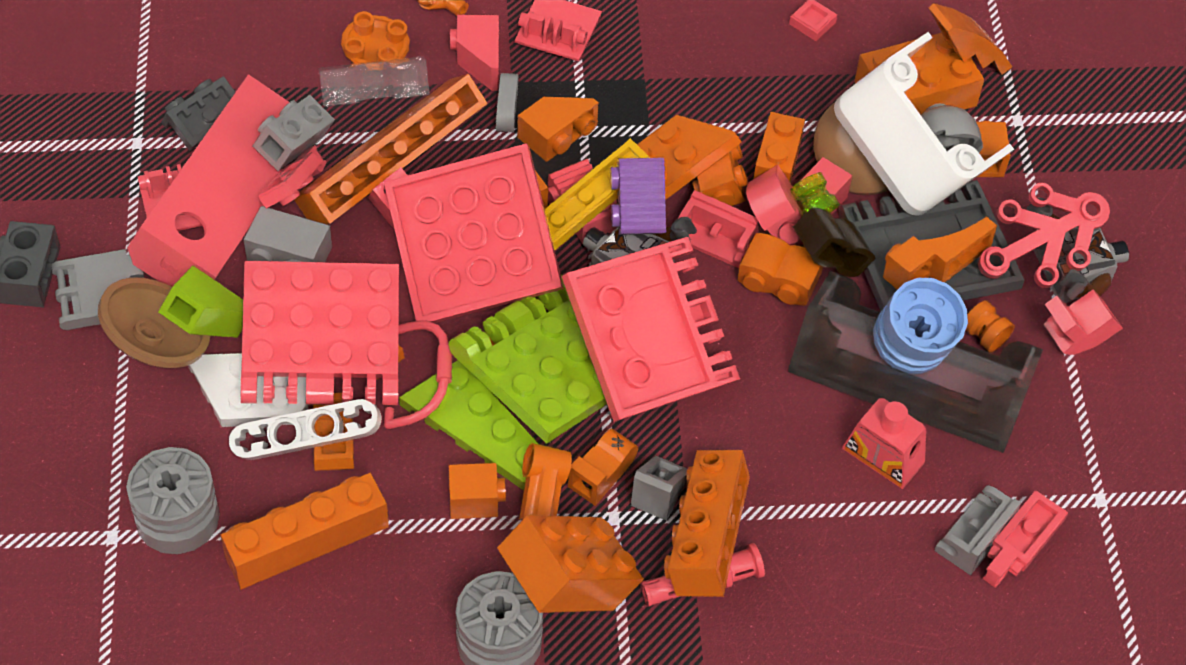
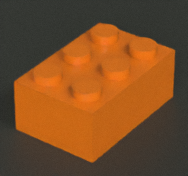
M942 33L931 35L933 38L910 58L916 66L918 75L915 84L904 93L920 115L928 107L940 103L964 110L976 107L984 78L972 58H969L963 62L944 39ZM915 40L860 54L854 82L857 83L889 57Z
M527 515L497 547L539 613L614 611L644 580L636 568L634 558L622 548L614 536L615 531L613 527L602 517Z

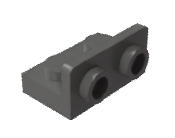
M224 76L215 82L211 79L205 80L193 90L195 93L193 96L186 100L183 97H179L165 107L167 112L161 123L165 128L171 125L189 151L199 145L235 94L234 89Z

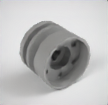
M163 448L152 451L141 458L130 471L126 485L138 535L147 546L161 553L182 554L194 551L208 542L217 529L220 513L210 467L200 455L185 448Z
M495 571L482 574L469 582L459 595L456 607V644L460 659L465 665H534L540 656L543 637V613L537 611L513 573ZM503 615V618L499 619L496 616Z

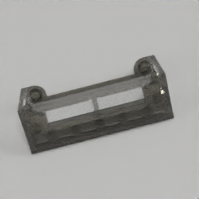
M830 271L807 308L788 372L872 404L879 398H884L889 402H900L906 406L910 416L922 423L1004 453L1043 349L1025 342L1016 341L1007 344L1000 356L958 342L935 369L923 374L905 373L892 368L884 361L874 344L873 328L880 312L859 305L861 292L855 281Z

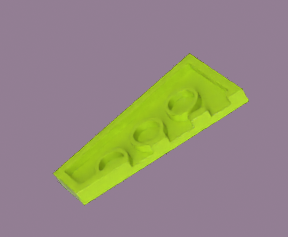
M457 360L452 363V382L448 384L445 397L438 408L425 418V423L437 432L439 429L455 439L456 445L467 452L471 450L483 458L485 463H496L497 473L524 490L526 477L522 475L524 455L530 443H538L497 397ZM437 374L400 396V406L408 412H417L426 406L437 392L439 384L436 381Z

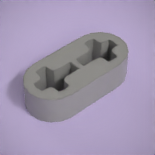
M501 73L496 131L514 133L519 74Z

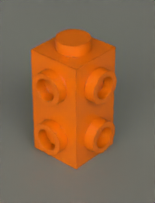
M740 145L697 176L698 180L693 181L694 190L730 206L745 202L743 187L748 185V180L743 166L738 163V160L743 158Z

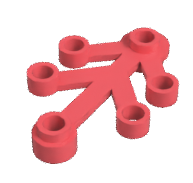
M1046 183L1034 185L1029 192L1031 204L1036 207L1048 205L1069 212V214L1060 219L1022 209L1015 200L1003 201L997 209V217L1002 223H1017L1037 229V231L1003 249L996 246L987 248L978 260L980 272L987 278H999L1008 270L1011 261L1047 243L1041 266L1034 273V280L1038 286L1049 288L1059 278L1056 266L1065 233L1078 227L1075 245L1067 254L1066 263L1070 269L1077 271L1085 269L1091 261V254L1088 249L1093 231L1101 227L1108 220L1110 214L1109 204L1103 196L1088 192L1076 199L1053 192L1051 186ZM1043 190L1047 194V200L1041 201L1037 199L1035 191ZM1086 205H1094L1097 208V215H1089L1086 211ZM1006 206L1013 208L1015 216H1005L1003 208ZM1073 254H1081L1084 257V264H1076L1073 261ZM990 256H999L1002 261L1001 266H993L989 260ZM1041 271H1049L1052 274V281H1044L1040 276Z

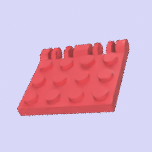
M689 237L581 268L562 276L613 422L740 380L736 365L713 372V366L733 359L730 351H721L711 357L707 356L704 344L720 341L724 337L722 328L702 335L699 334L698 328L719 321L710 295L687 301V295L706 289L704 279L695 280L683 286L679 279V273L692 271L698 266L696 257L677 263L673 262V259L694 252Z
M245 261L241 403L257 404L258 376H264L263 403H272L275 398L273 377H289L288 386L286 387V398L288 399V404H297L298 377H306V404L333 405L334 377L342 378V403L353 400L351 378H367L365 400L375 405L376 378H382V405L398 406L399 264Z

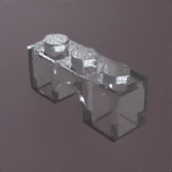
M424 57L318 68L324 107L359 103L361 100L393 97L397 99L430 95L427 65Z

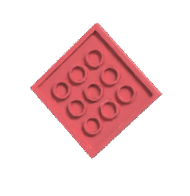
M527 143L384 182L416 321L438 323L515 301H521L527 297H535L564 289L530 148Z

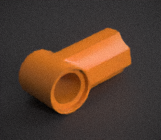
M535 443L529 444L522 464V475L526 477L519 520H523L527 515L557 516L561 487L566 483L571 469V452Z

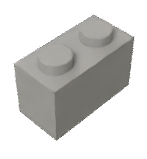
M261 206L244 238L247 261L325 262L332 249L330 225Z

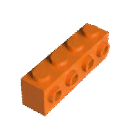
M697 450L693 466H689L687 469L686 479L688 488L686 495H682L680 498L679 511L681 517L679 525L673 526V549L671 555H667L665 558L666 579H671L676 596L724 597L750 476L743 450Z
M371 472L360 477L353 476L347 478L339 486L324 492L311 493L300 502L288 507L275 508L264 517L249 523H238L227 532L220 534L226 561L240 590L388 528L387 503Z

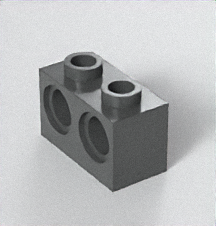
M10 221L6 235L0 237V303L44 308L53 276L51 265L57 261L60 251V243L55 225Z

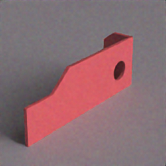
M249 74L127 247L134 266L157 281L172 287L192 266H195L215 280L250 228L260 207H264L258 195L283 170L282 168L277 171L253 147V144L261 134L258 131L259 126L271 115L275 118L279 117L282 109L290 103ZM180 215H189L196 218L204 228V237L199 240H190L183 237L175 227V218Z

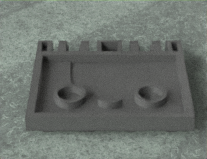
M977 180L970 181L948 197L950 204H945L942 201L919 216L907 213L896 199L894 200V205L889 196L881 197L879 207L883 215L881 217H876L868 200L860 201L858 204L859 209L856 203L839 205V218L847 219L855 224L875 255L876 259L864 270V273L880 311L883 310L897 291L896 288L883 278L886 265L885 256L894 245L898 243L902 245L913 236L918 240H925L953 234L977 223L987 216L997 225L991 247L996 246L1003 249L1008 246ZM990 256L989 260L993 266H1001L1002 261L999 256ZM978 257L945 282L960 295L962 300H968L1022 289L1024 278L1015 260L1010 262L1008 270L1001 277L995 279L987 278L978 268Z

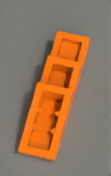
M935 3L928 7L944 39L963 62L973 56L983 69L992 63L1001 75L1012 68L1002 50L971 17L953 8Z

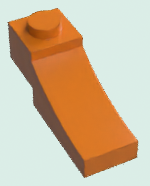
M986 216L961 231L943 237L918 240L913 236L902 245L898 243L888 251L885 256L886 265L883 278L897 290L904 283L916 278L931 277L945 283L980 257L987 248L992 246L997 225Z

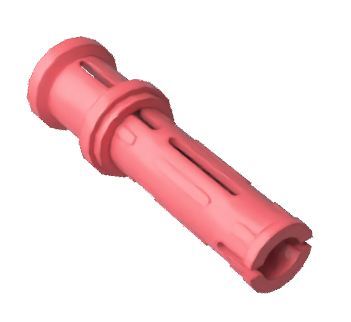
M755 543L747 544L746 549L733 553L726 588L732 587L733 582L752 576L759 579L765 576L763 560ZM665 576L640 583L642 595L648 607L672 598L681 597L675 595L671 579H666Z

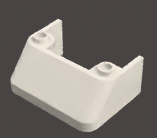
M929 32L889 57L846 90L836 100L834 105L837 119L897 202L907 213L915 216L923 215L1014 150L1011 144H1008L986 161H984L974 147L968 144H958L946 151L904 92L915 84L918 75L916 66L910 58L933 38Z

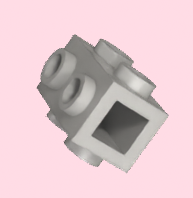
M308 95L299 103L292 100L282 109L279 117L275 118L271 115L259 126L258 131L261 134L253 144V147L279 171L300 156L305 150L318 143L335 119L311 95Z

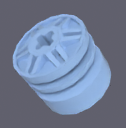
M934 278L913 279L904 283L893 294L887 305L878 315L873 328L874 344L881 358L892 368L906 374H923L935 369L963 338L968 324L967 308L960 295L947 283Z

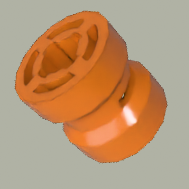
M984 300L967 314L968 324L965 331L969 335H976L980 339L981 346L988 352H993L1008 340L1014 331L1015 325L1007 317H1000L996 314V308L988 300Z

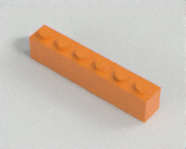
M469 74L449 79L302 189L300 195L294 201L306 219L326 225L332 223L370 194L376 186L400 167L404 168L488 103Z

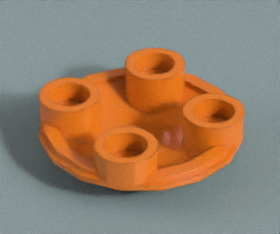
M366 11L355 14L353 22L348 24L342 33L341 40L342 49L349 60L360 67L373 70L391 68L403 61L409 52L410 44L405 22L399 19L393 20L385 16L372 15Z

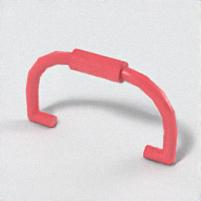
M412 321L399 325L398 334L414 330H427L434 333L438 338L436 381L439 384L437 392L431 401L415 413L394 418V408L386 407L384 410V427L386 429L410 425L425 419L438 408L446 395L448 384L452 382V353L449 349L447 334L437 324L429 321Z

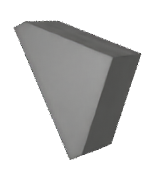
M658 456L653 457L635 473L631 506L667 521L687 482V468Z

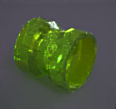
M822 172L804 178L790 189L794 199L800 201L803 205V215L810 208H821L831 213L840 205L836 196L828 192L826 188L827 180Z

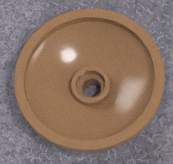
M834 102L824 112L815 130L813 143L817 163L824 157L850 173L852 180L849 193L875 195L888 191L887 186L837 119L834 112Z
M134 277L116 281L104 291L98 304L100 324L111 342L132 359L159 368H179L193 364L206 351L210 336L189 334L158 313L172 286L148 278Z

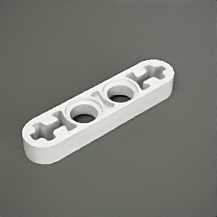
M367 400L347 401L240 424L232 430L229 436V446L236 456L246 460L276 456L370 436L379 429L382 415L380 410ZM361 408L368 414H372V418L366 420V427L362 428L356 422L347 423L345 427L348 431L343 433L344 423L339 412L344 411L343 416L347 419L359 416V409ZM329 415L334 420L333 432L328 436L320 437L315 432L314 424L319 417ZM291 423L296 428V437L291 443L282 445L277 439V430L281 425ZM265 427H267V435L264 431ZM247 432L254 437L267 436L271 448H268V443L260 441L251 444V451H248L247 448L240 446V441L246 439Z

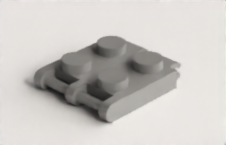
M126 249L65 259L52 263V273L57 275L58 289L55 291L56 300L61 303L62 317L59 318L60 328L71 330L99 325L98 304L107 287L121 279L144 278L143 271L133 265L130 254L127 255ZM67 274L69 277V287H66L64 275ZM72 301L74 314H70L68 302Z

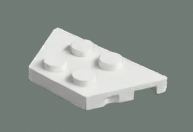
M242 353L205 354L193 364L188 365L190 372L195 375L207 402L212 405L214 414L222 427H236L247 422L308 410L309 404H306V377H298L297 404H288V399L286 398V387L288 386L289 377H273L275 398L272 403H263L264 376H258L257 404L241 403Z

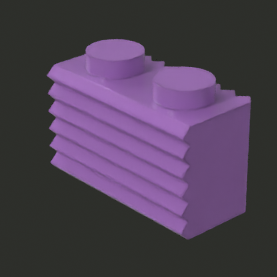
M622 158L617 160V167H611V190L618 189V204L611 205L612 227H619V235L666 233L664 158Z

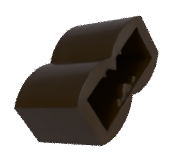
M810 208L793 226L816 264L823 267H835L844 276L858 277L876 259L853 222L842 218L834 219L832 214L824 209Z

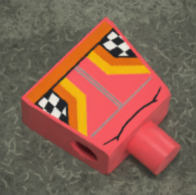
M879 398L858 422L842 449L901 489H904L925 463L926 428L921 422L908 414L904 404L896 401L889 402L884 398Z

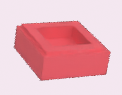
M808 0L790 16L789 25L817 41L836 23L837 14L815 0Z

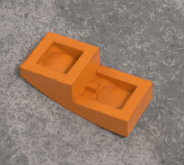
M334 393L333 404L342 403V393ZM313 404V409L328 405ZM344 411L339 412V415L344 423L343 433L348 431L345 424L352 423L353 418H345L343 416ZM323 415L316 420L314 429L318 436L325 437L333 432L334 420L331 416ZM354 439L314 447L315 471L354 469Z

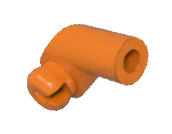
M417 0L424 9H447L456 16L465 15L469 4L464 0Z

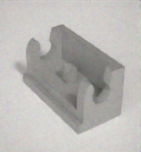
M989 485L982 490L985 495L979 493L973 503L945 537L939 541L934 550L970 576L987 556L993 541L1018 512L1021 502L1011 499L995 487Z

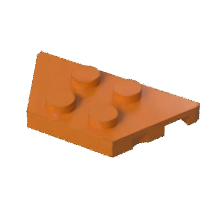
M675 115L637 145L650 158H664L666 200L742 142L732 130Z

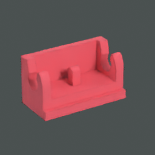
M696 190L693 191L691 198L679 215V218L689 217L697 229V233L689 234L691 245L694 249L736 268H739L752 239L758 233L759 222L755 216Z

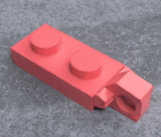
M314 145L305 150L293 163L287 165L258 195L265 208L278 202L282 206L292 202L300 195L298 190L308 185L314 179L313 176L323 171L327 162L323 160L317 151V147Z
M1034 491L993 541L987 554L993 561L987 567V572L982 579L996 588L1008 572L1017 577L1021 571L1028 567L1066 520L1068 512L1038 491Z

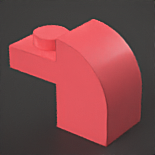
M776 165L748 182L746 188L747 199L764 231L768 230L772 236L785 241L789 245L802 246L803 243L793 226L801 219L804 213L797 204V192L779 165Z
M1094 289L1070 306H1067L1058 296H1055L1045 304L1052 316L1047 319L1044 325L1064 354L1074 355L1094 348L1123 329L1105 301Z

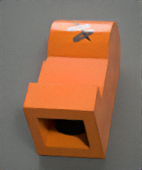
M608 430L595 447L593 446L583 458L579 456L571 464L568 487L596 506L632 464L637 455L638 446L616 430ZM582 480L591 485L592 489L587 488Z

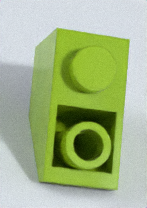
M192 266L173 285L158 313L189 334L237 338L243 331V299L195 266Z

